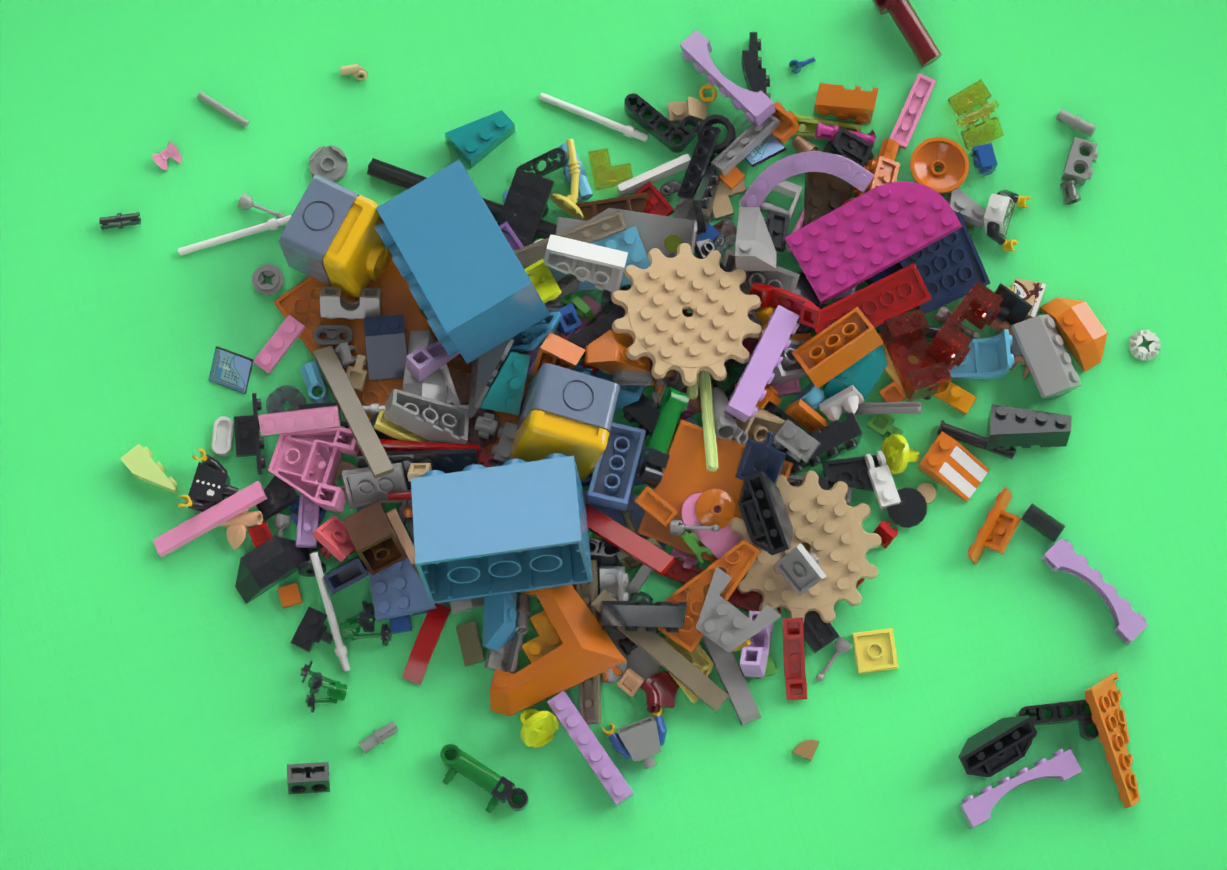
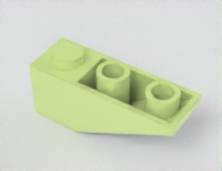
M138 444L120 458L136 478L174 494L179 493L176 489L178 486L177 482L172 476L166 477L163 473L166 469L159 461L156 463L151 457L154 454L147 446L143 448Z

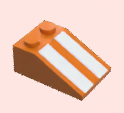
M943 431L917 468L965 502H968L989 472V469Z

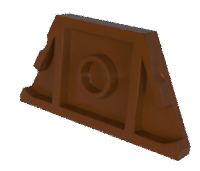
M641 193L576 205L584 216L582 220L585 221L590 220L608 208L644 213L649 194Z

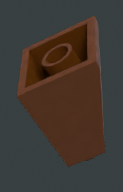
M379 501L343 519L356 552L371 576L407 558V554Z

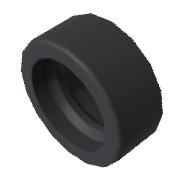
M716 114L702 120L698 127L697 136L699 140L704 126H712L717 123L723 124L728 131L727 138L721 144L715 145L713 153L719 154L735 140L736 132L729 119L723 115Z

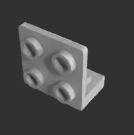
M788 419L773 440V444L781 450L787 448L788 451L786 453L798 462L801 459L807 462L821 444Z

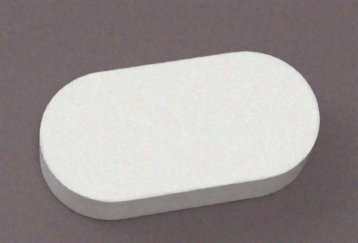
M219 417L213 426L211 448L220 457L227 456L232 450L234 423L228 417Z

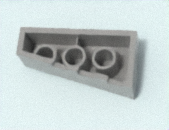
M392 390L385 403V419L431 442L467 443L468 409L405 391Z

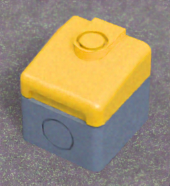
M315 174L279 239V244L288 266L329 286L342 287V292L350 296L360 297L361 289L367 288L371 279L378 280L390 257L388 247L386 248L375 229V226L384 222L376 209L378 207L376 202Z
M542 364L526 387L510 459H522L526 462L543 460L545 456L552 453H562L566 456L574 455L580 481L583 482L591 474L606 449L620 385L553 364Z

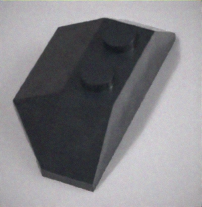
M764 471L744 478V485L740 493L738 505L751 542L767 551L770 555L791 549L793 527L779 488Z
M274 536L241 557L235 587L245 603L248 604L297 572L299 565L309 560L308 549L297 548L295 540Z
M1028 715L1002 718L968 738L958 758L967 775L991 777L1023 758L1033 738L1036 737L1037 731Z

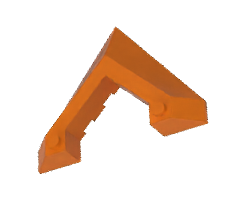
M573 585L522 591L524 594L538 597L563 644L515 674L495 669L490 686V711L511 717L527 707L530 708L546 698L555 696L562 691L585 682V680L591 677L593 678L608 671V669L618 664L621 665L627 662L606 631L600 627L599 621L578 595Z

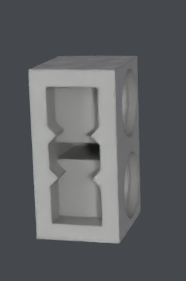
M1075 137L1061 179L1067 181L1077 180L1078 184L1084 186L1086 180L1091 179L1093 169L1090 167L1092 162L1095 163L1099 151H1096L1097 144ZM1079 151H1086L1088 156L1081 155ZM1074 168H1080L1083 173H1076Z

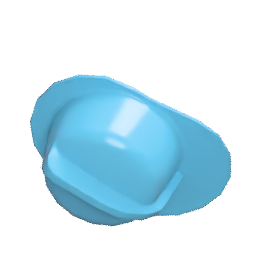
M811 381L790 405L801 399L813 410H816L824 400V392L821 387L817 389Z

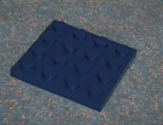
M960 211L955 214L962 228L898 262L900 270L915 263L932 298L917 306L920 316L991 284Z

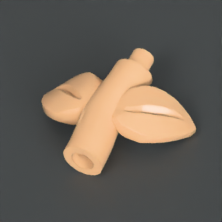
M246 510L221 524L222 527H228L226 531L227 540L234 550H237L244 542L247 532L246 527L261 525L263 515L261 511L248 512Z

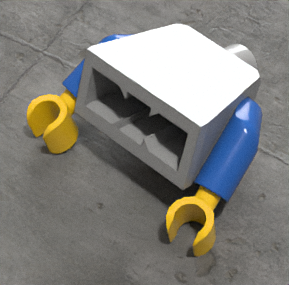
M659 707L660 711L658 713H650L651 716L624 727L615 729L614 724L609 722L612 726L611 731L608 732L602 727L603 732L609 736L610 742L618 753L625 758H632L634 762L642 760L645 769L656 765L653 755L661 752V746L665 742L667 728L664 718L661 716L662 707Z

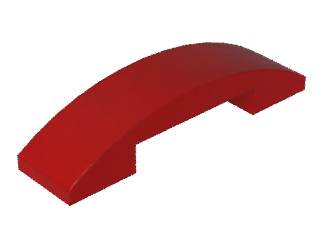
M759 283L751 284L750 295H757L760 298V307L767 308L770 306L776 308L780 305L799 315V323L818 329L821 310L814 303L800 295L778 287Z
M437 603L435 604L437 608L428 610L402 675V678L419 685L422 684L435 647L451 612V609Z
M803 617L782 618L786 699H807Z

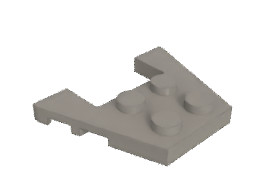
M717 567L696 629L729 653L779 619L781 615L766 604L754 621L748 618L720 596V593L732 578Z

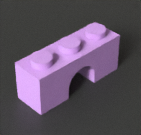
M750 611L748 618L754 621L761 611ZM771 623L749 638L752 644L748 645V647L743 646L740 667L744 676H765L774 623Z

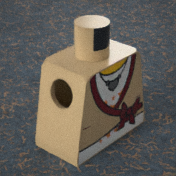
M1015 278L1012 286L1006 287L1033 306L1024 320L1033 318L1037 314L1047 284Z

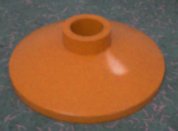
M710 489L703 492L697 499L695 514L703 526L717 524L721 529L726 527L733 519L735 504L727 492L720 489ZM716 505L720 507L718 513H715L713 510Z

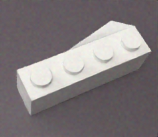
M550 234L543 264L564 274H573L578 280L582 282L586 280L593 283L595 288L600 290L604 288L610 291L612 295L614 291L620 289L628 253Z

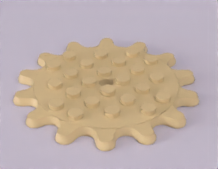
M682 243L677 247V254L673 258L665 257L657 248L649 250L647 257L650 265L647 269H640L634 265L625 267L624 276L631 282V288L626 291H614L611 295L612 302L625 309V316L615 320L612 323V329L618 334L627 333L631 335L633 343L626 351L627 357L630 360H637L643 356L649 357L653 361L651 374L655 379H662L668 371L676 370L681 374L683 384L688 387L696 384L697 375L701 371H707L715 380L723 381L727 376L724 367L727 360L734 359L741 364H745L750 360V353L744 348L742 342L747 337L758 338L762 334L761 326L748 318V313L751 310L760 307L761 300L757 295H746L740 290V285L746 280L744 270L737 269L733 272H726L720 268L722 256L719 251L713 250L708 253L706 258L698 259L692 254L690 245ZM691 309L692 316H684L682 310Z
M814 471L806 472L803 482L799 486L790 485L787 478L782 474L779 475L776 484L782 495L793 527L791 549L770 555L767 551L751 542L742 518H733L729 523V527L733 532L741 536L742 541H747L761 551L737 586V590L742 594L753 590L761 593L763 599L759 606V611H762L766 604L774 610L784 607L789 612V618L803 617V623L807 612L816 611L823 622L831 623L836 617L834 611L835 603L844 600L851 606H858L862 602V596L856 589L857 581L861 578L872 580L878 576V568L867 561L866 553L870 549L879 547L882 539L877 533H867L862 528V522L871 513L870 507L865 503L855 507L847 505L845 496L848 492V485L843 481L836 482L829 490L822 489L818 483V475ZM800 543H808L810 547L808 553H815L817 555L813 559L819 558L818 565L827 576L799 596L774 564Z

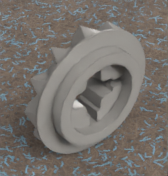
M265 264L254 271L252 284L255 290L262 295H271L278 292L283 286L284 277L278 267ZM263 275L267 276L268 278L273 277L271 279L273 284L272 286L268 283L263 284L265 282Z

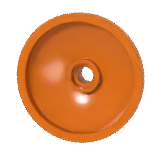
M934 137L923 141L916 147L911 156L910 171L916 183L925 185L939 194H945L956 190L963 184L969 171V160L964 149L955 141L944 137ZM935 168H940L941 172H936Z

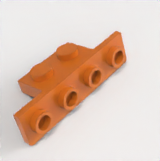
M1004 487L1002 492L997 495L995 505L988 512L983 527L978 530L974 544L968 549L967 556L975 565L978 563L985 548L1003 554L1021 521L1020 517L1005 511L1013 497L1008 488Z

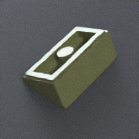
M471 621L457 626L456 630L465 667L485 662L476 622Z

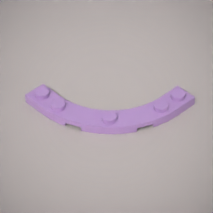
M821 151L801 152L782 158L766 168L753 181L739 204L743 207L760 208L768 194L780 182L800 173L823 172L832 174L847 181L862 192L866 190L875 175L841 155Z

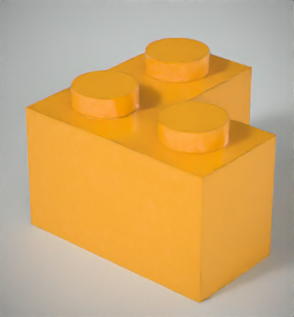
M545 610L530 618V622L538 637L521 645L530 664L563 644Z

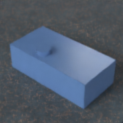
M612 422L606 449L593 472L588 491L589 504L627 512L636 479L635 473L639 466L646 440V430Z

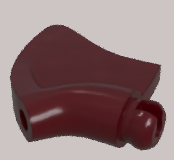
M669 672L656 673L640 686L646 694V710L649 713H656L658 711L657 707H675V696L679 685Z

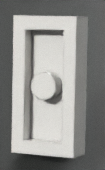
M851 385L820 403L819 407L829 420L835 421L845 412H853L855 414L858 405L864 402V398Z

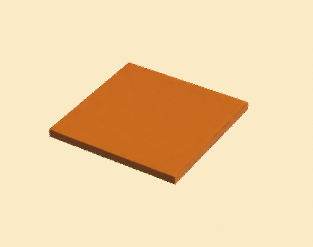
M680 419L667 453L670 455L665 469L662 468V480L653 489L655 493L678 511L672 520L682 521L681 507L687 497L710 489H720L727 492L735 504L734 518L743 519L738 500L744 481L735 476L746 446L745 444H739L733 439L716 437L719 467L715 472L708 471L706 468L703 428ZM784 461L780 474L784 475L787 479L793 463ZM646 511L644 512L637 533L649 538L654 537L659 542L695 555L680 535L671 536L670 523L664 527ZM700 541L697 543L699 546H704ZM702 552L701 558L713 563L718 560L713 554L711 556L707 552Z

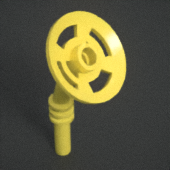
M568 139L566 144L569 156L568 165L570 166L568 168L571 170L569 174H572L571 192L567 197L553 193L550 198L563 211L581 220L584 216L576 205L578 202L579 173L581 170H579L580 165H578L579 161H577L574 139Z

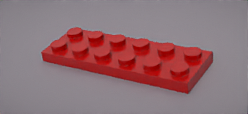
M915 263L820 309L819 326L814 331L816 335L856 307L861 310L873 327H876L932 298Z

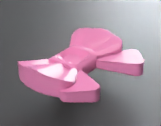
M169 142L167 148L160 152V154L152 155L154 162L164 170H168L167 159L170 157L178 163L182 162V155L179 154L177 146L172 142Z
M675 547L670 552L674 558L681 557L680 560L684 561L683 568L690 569L698 561L696 556Z

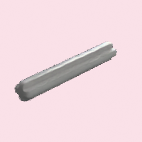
M864 402L858 405L854 415L920 414L922 412L921 402Z

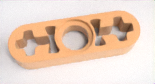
M393 509L386 514L413 565L415 564L414 545L396 509Z

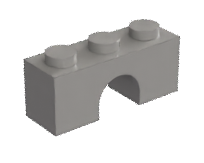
M322 287L321 317L353 320L356 318L381 316V288H362L360 299L354 302L348 301L343 297L342 287Z

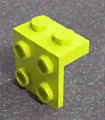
M541 259L524 270L543 303L555 300L562 291L548 266L543 264L544 259Z

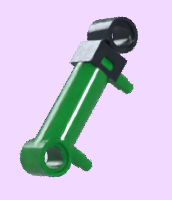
M671 387L664 391L661 398L662 405L658 407L660 413L648 448L644 447L640 458L642 462L635 473L637 481L653 487H657L663 477L662 468L665 469L670 455L667 452L681 412L688 405V394Z
M448 744L442 748L440 752L441 759L446 766L451 767L445 775L444 784L448 785L458 772L489 792L493 797L485 809L488 813L495 809L499 801L505 803L507 800L509 806L516 811H521L527 807L528 796L523 789L515 788L514 783L500 776L459 749L456 745ZM450 750L457 753L456 758L452 761L446 759V753ZM517 794L524 797V801L519 805L512 802L513 797Z

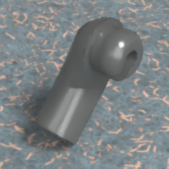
M672 180L663 184L660 189L661 194L669 196L679 192L682 183Z

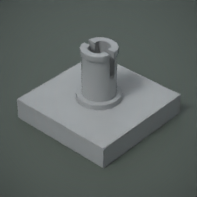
M801 543L774 564L799 596L827 576L818 565L819 558L813 559L817 555L815 553L809 554Z

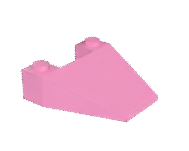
M343 427L280 433L268 471L321 508L342 514L347 500V493L339 487L332 486L342 453L357 456L359 446L351 430Z

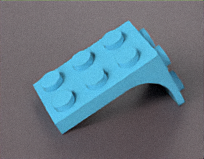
M1004 329L999 335L989 338L939 339L937 341L940 380L1003 379L1011 366L1014 365V355L1010 351L1012 335H1009L1008 329Z

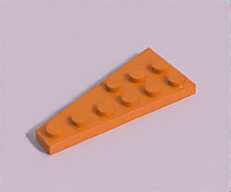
M743 540L674 592L665 601L672 602V604L687 602L684 628L679 629L678 632H666V628H658V630L693 653L704 636L702 632L696 629L715 569L718 567L732 578L720 593V596L728 601L761 551Z
M1118 672L1109 674L1084 692L1086 702L1089 704L1092 712V720L1099 732V740L1105 750L1106 760L1112 770V778L1116 782L1119 791V798L1123 802L1124 808H1128L1139 802L1140 796L1136 775L1131 771L1133 756L1128 754L1127 743H1130L1125 711L1120 708L1119 704L1122 694L1121 690H1117L1115 680L1119 679Z

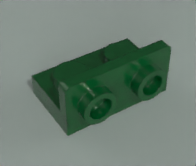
M737 361L726 369L727 376L723 381L712 380L714 388L719 387L726 391L727 397L735 390L734 385L740 380L747 363L741 364Z

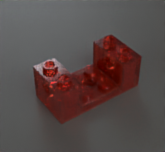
M977 281L935 335L925 353L950 371L955 365L959 367L971 350L969 345L972 339L958 330V326L965 319L980 330L985 325L990 326L1002 309L999 305L1003 298Z
M922 308L886 319L879 332L909 402L946 391L952 380L945 361L936 363L925 338L929 324ZM915 356L918 359V363H910L908 357Z

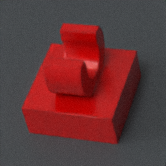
M882 521L873 532L881 537L880 545L885 549L898 535V529L893 530L889 526V521Z

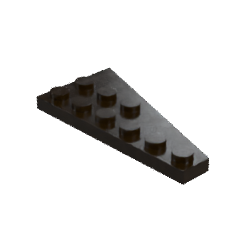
M805 172L803 227L841 207L843 202L850 198L854 186L832 174Z

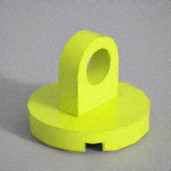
M891 434L889 438L883 441L881 451L885 456L886 465L889 466L891 474L902 473L906 469L908 462H917L920 452L909 448L906 439L902 435Z
M532 708L523 711L520 715L522 724L520 737L528 747L539 748L548 744L554 738L555 731L559 729V721L552 712H539Z

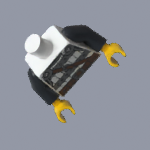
M1001 190L997 194H991L984 215L985 232L992 240L1000 245L1003 244L1005 252L1016 251L1013 246L1018 245L1017 240H1006V233L1015 203L1018 207L1029 208L1025 202L1026 200H1031V197L1019 196L1011 191Z

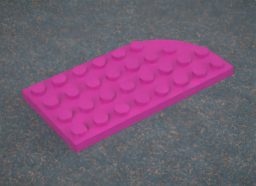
M899 181L875 187L784 238L820 303L823 304L962 228V225L949 203L938 192L919 183Z

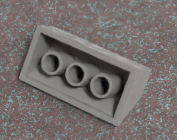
M1050 314L1038 315L1010 326L1042 398L1064 396L1081 386L1079 375L1071 364V357L1063 346V339L1058 334L1055 322L1050 317Z

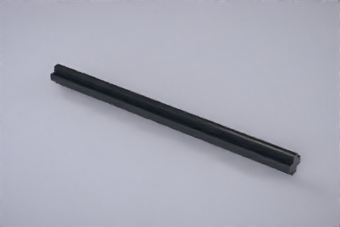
M372 158L368 165L367 175L406 189L427 178ZM483 198L495 221L498 222L503 205ZM541 219L535 236L546 239L550 237V234L556 235L557 225Z

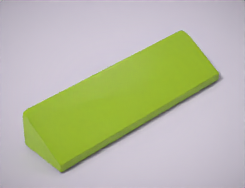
M795 114L800 128L792 136L815 139L818 122L828 126L838 125V127L848 131L860 133L862 124Z

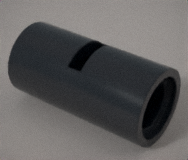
M1033 503L1021 518L1022 521L1053 542L1056 541L1065 528L1064 524L1048 515Z

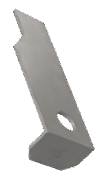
M608 208L588 221L558 217L556 235L621 209ZM621 210L627 229L636 226L646 255L649 250L657 248L665 257H675L677 251L670 252L664 246V240L669 235H677L681 239V244L688 243L694 255L697 234L696 220Z

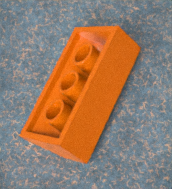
M856 307L791 353L818 389L882 345L883 341L873 325L861 310Z

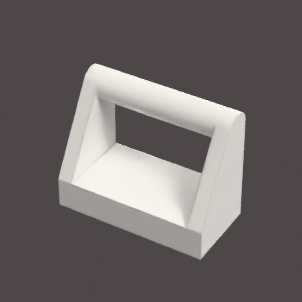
M784 180L773 189V191L794 198L790 211L767 202H763L760 208L768 212L772 210L788 214L791 220L803 187Z

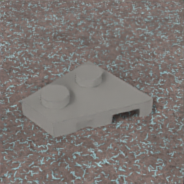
M959 188L949 192L948 203L954 213L960 211L964 222L982 229L986 210Z

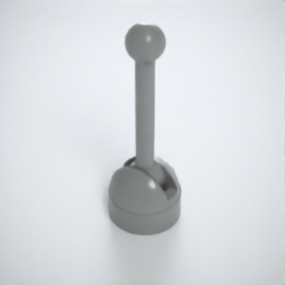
M242 193L238 202V208L243 210L254 207L277 216L278 219L285 217L283 212L277 213L255 204L252 197L245 193Z
M942 306L934 319L942 323L950 321L970 334L972 339L979 337L977 332H972L952 319L950 310L945 306Z
M275 515V525L279 528L278 537H282L283 530L289 527L291 516Z
M671 520L670 534L671 536H678L683 534L685 530H712L713 532H718L720 527L717 524L713 526H685L681 520Z
M840 636L834 644L836 652L821 674L816 676L819 682L824 680V675L839 653H847L852 647V644Z

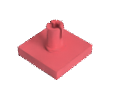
M335 515L312 534L324 546L320 549V554L323 555L327 552L324 555L326 559L334 555L342 563L356 551L345 524Z

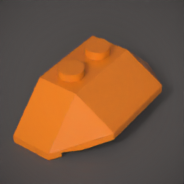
M1056 297L1039 308L1044 315L1050 314V317L1053 318L1055 328L1063 339V343L1084 373L1101 363L1108 333L1085 301Z
M613 330L607 331L586 346L585 364L611 373L617 370L651 372L653 367L652 361L646 356L637 360H630L626 355V351L632 345L633 338L625 334L615 333ZM653 377V382H652V384H650L651 386L655 385V378H654V377Z

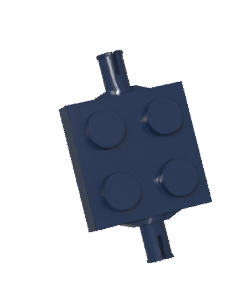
M767 432L764 443L752 439L747 440L735 476L736 478L744 481V478L764 471L775 485L777 484L787 453L777 450L772 446L775 437L774 433Z

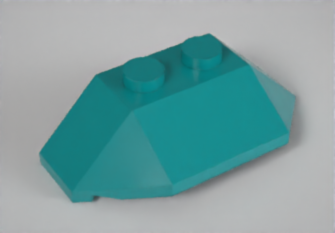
M883 344L831 379L824 390V397L829 399L853 385L862 394L863 398L866 399L887 367Z

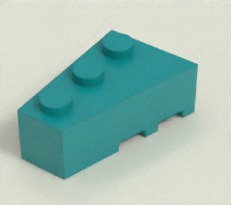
M501 110L445 133V137L449 145L473 168L515 133V124Z
M512 351L508 352L505 360L502 361L498 368V373L490 384L480 408L519 415L530 355Z

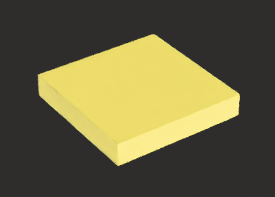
M893 628L852 633L858 674L899 668Z

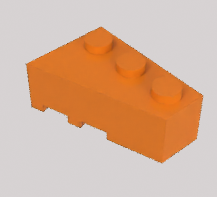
M820 83L814 111L822 116L833 115L841 120H855L859 124L871 123L879 88H873L872 91H863L859 86H855V89L852 90L844 89L843 85Z
M550 333L539 349L531 380L544 363L571 370L577 365L586 350L560 336Z

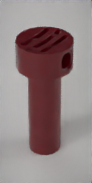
M872 0L881 15L890 14L922 67L930 65L942 56L909 0Z

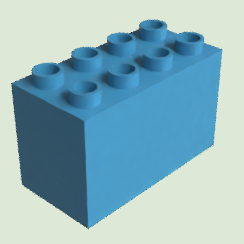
M460 159L376 208L384 222L375 226V229L386 248L388 247L396 267L403 278L406 279L413 297L421 310L424 311L431 329L449 356L459 351L468 364L550 316L530 278Z
M552 453L545 456L543 460L526 462L522 459H510L503 466L489 468L474 464L465 467L463 471L446 474L439 470H431L424 473L422 477L411 478L415 564L431 604L593 582L586 502L574 455L566 456L562 453Z

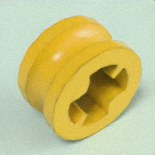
M706 84L700 88L699 96L703 101L710 103L717 98V90L714 86ZM712 89L713 92H711V94H713V96L711 98H704V90Z

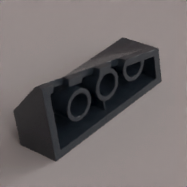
M624 286L621 290L626 291L628 289ZM610 300L581 331L568 338V341L586 350L587 345L607 331L613 330L612 323L625 316V309ZM586 351L584 352L580 360L586 357Z
M642 393L638 401L623 407V417L631 424L634 422L639 426V429L646 430V437L648 435L652 437L660 413L658 411L659 406Z
M601 601L600 627H605L606 631H617V627H625V631H638V628H646V632H658V628H666V632H678L679 629L684 628L687 602L672 604V602L667 601L656 603L649 601H635V603L631 601Z

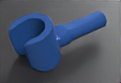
M812 57L801 62L792 60L789 63V67L798 65L796 69L792 70V73L797 74L802 67L815 62V58Z

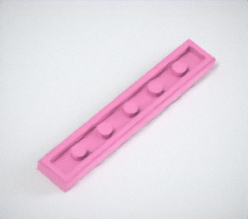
M257 481L153 539L159 556L162 558L266 500L267 497L260 482Z

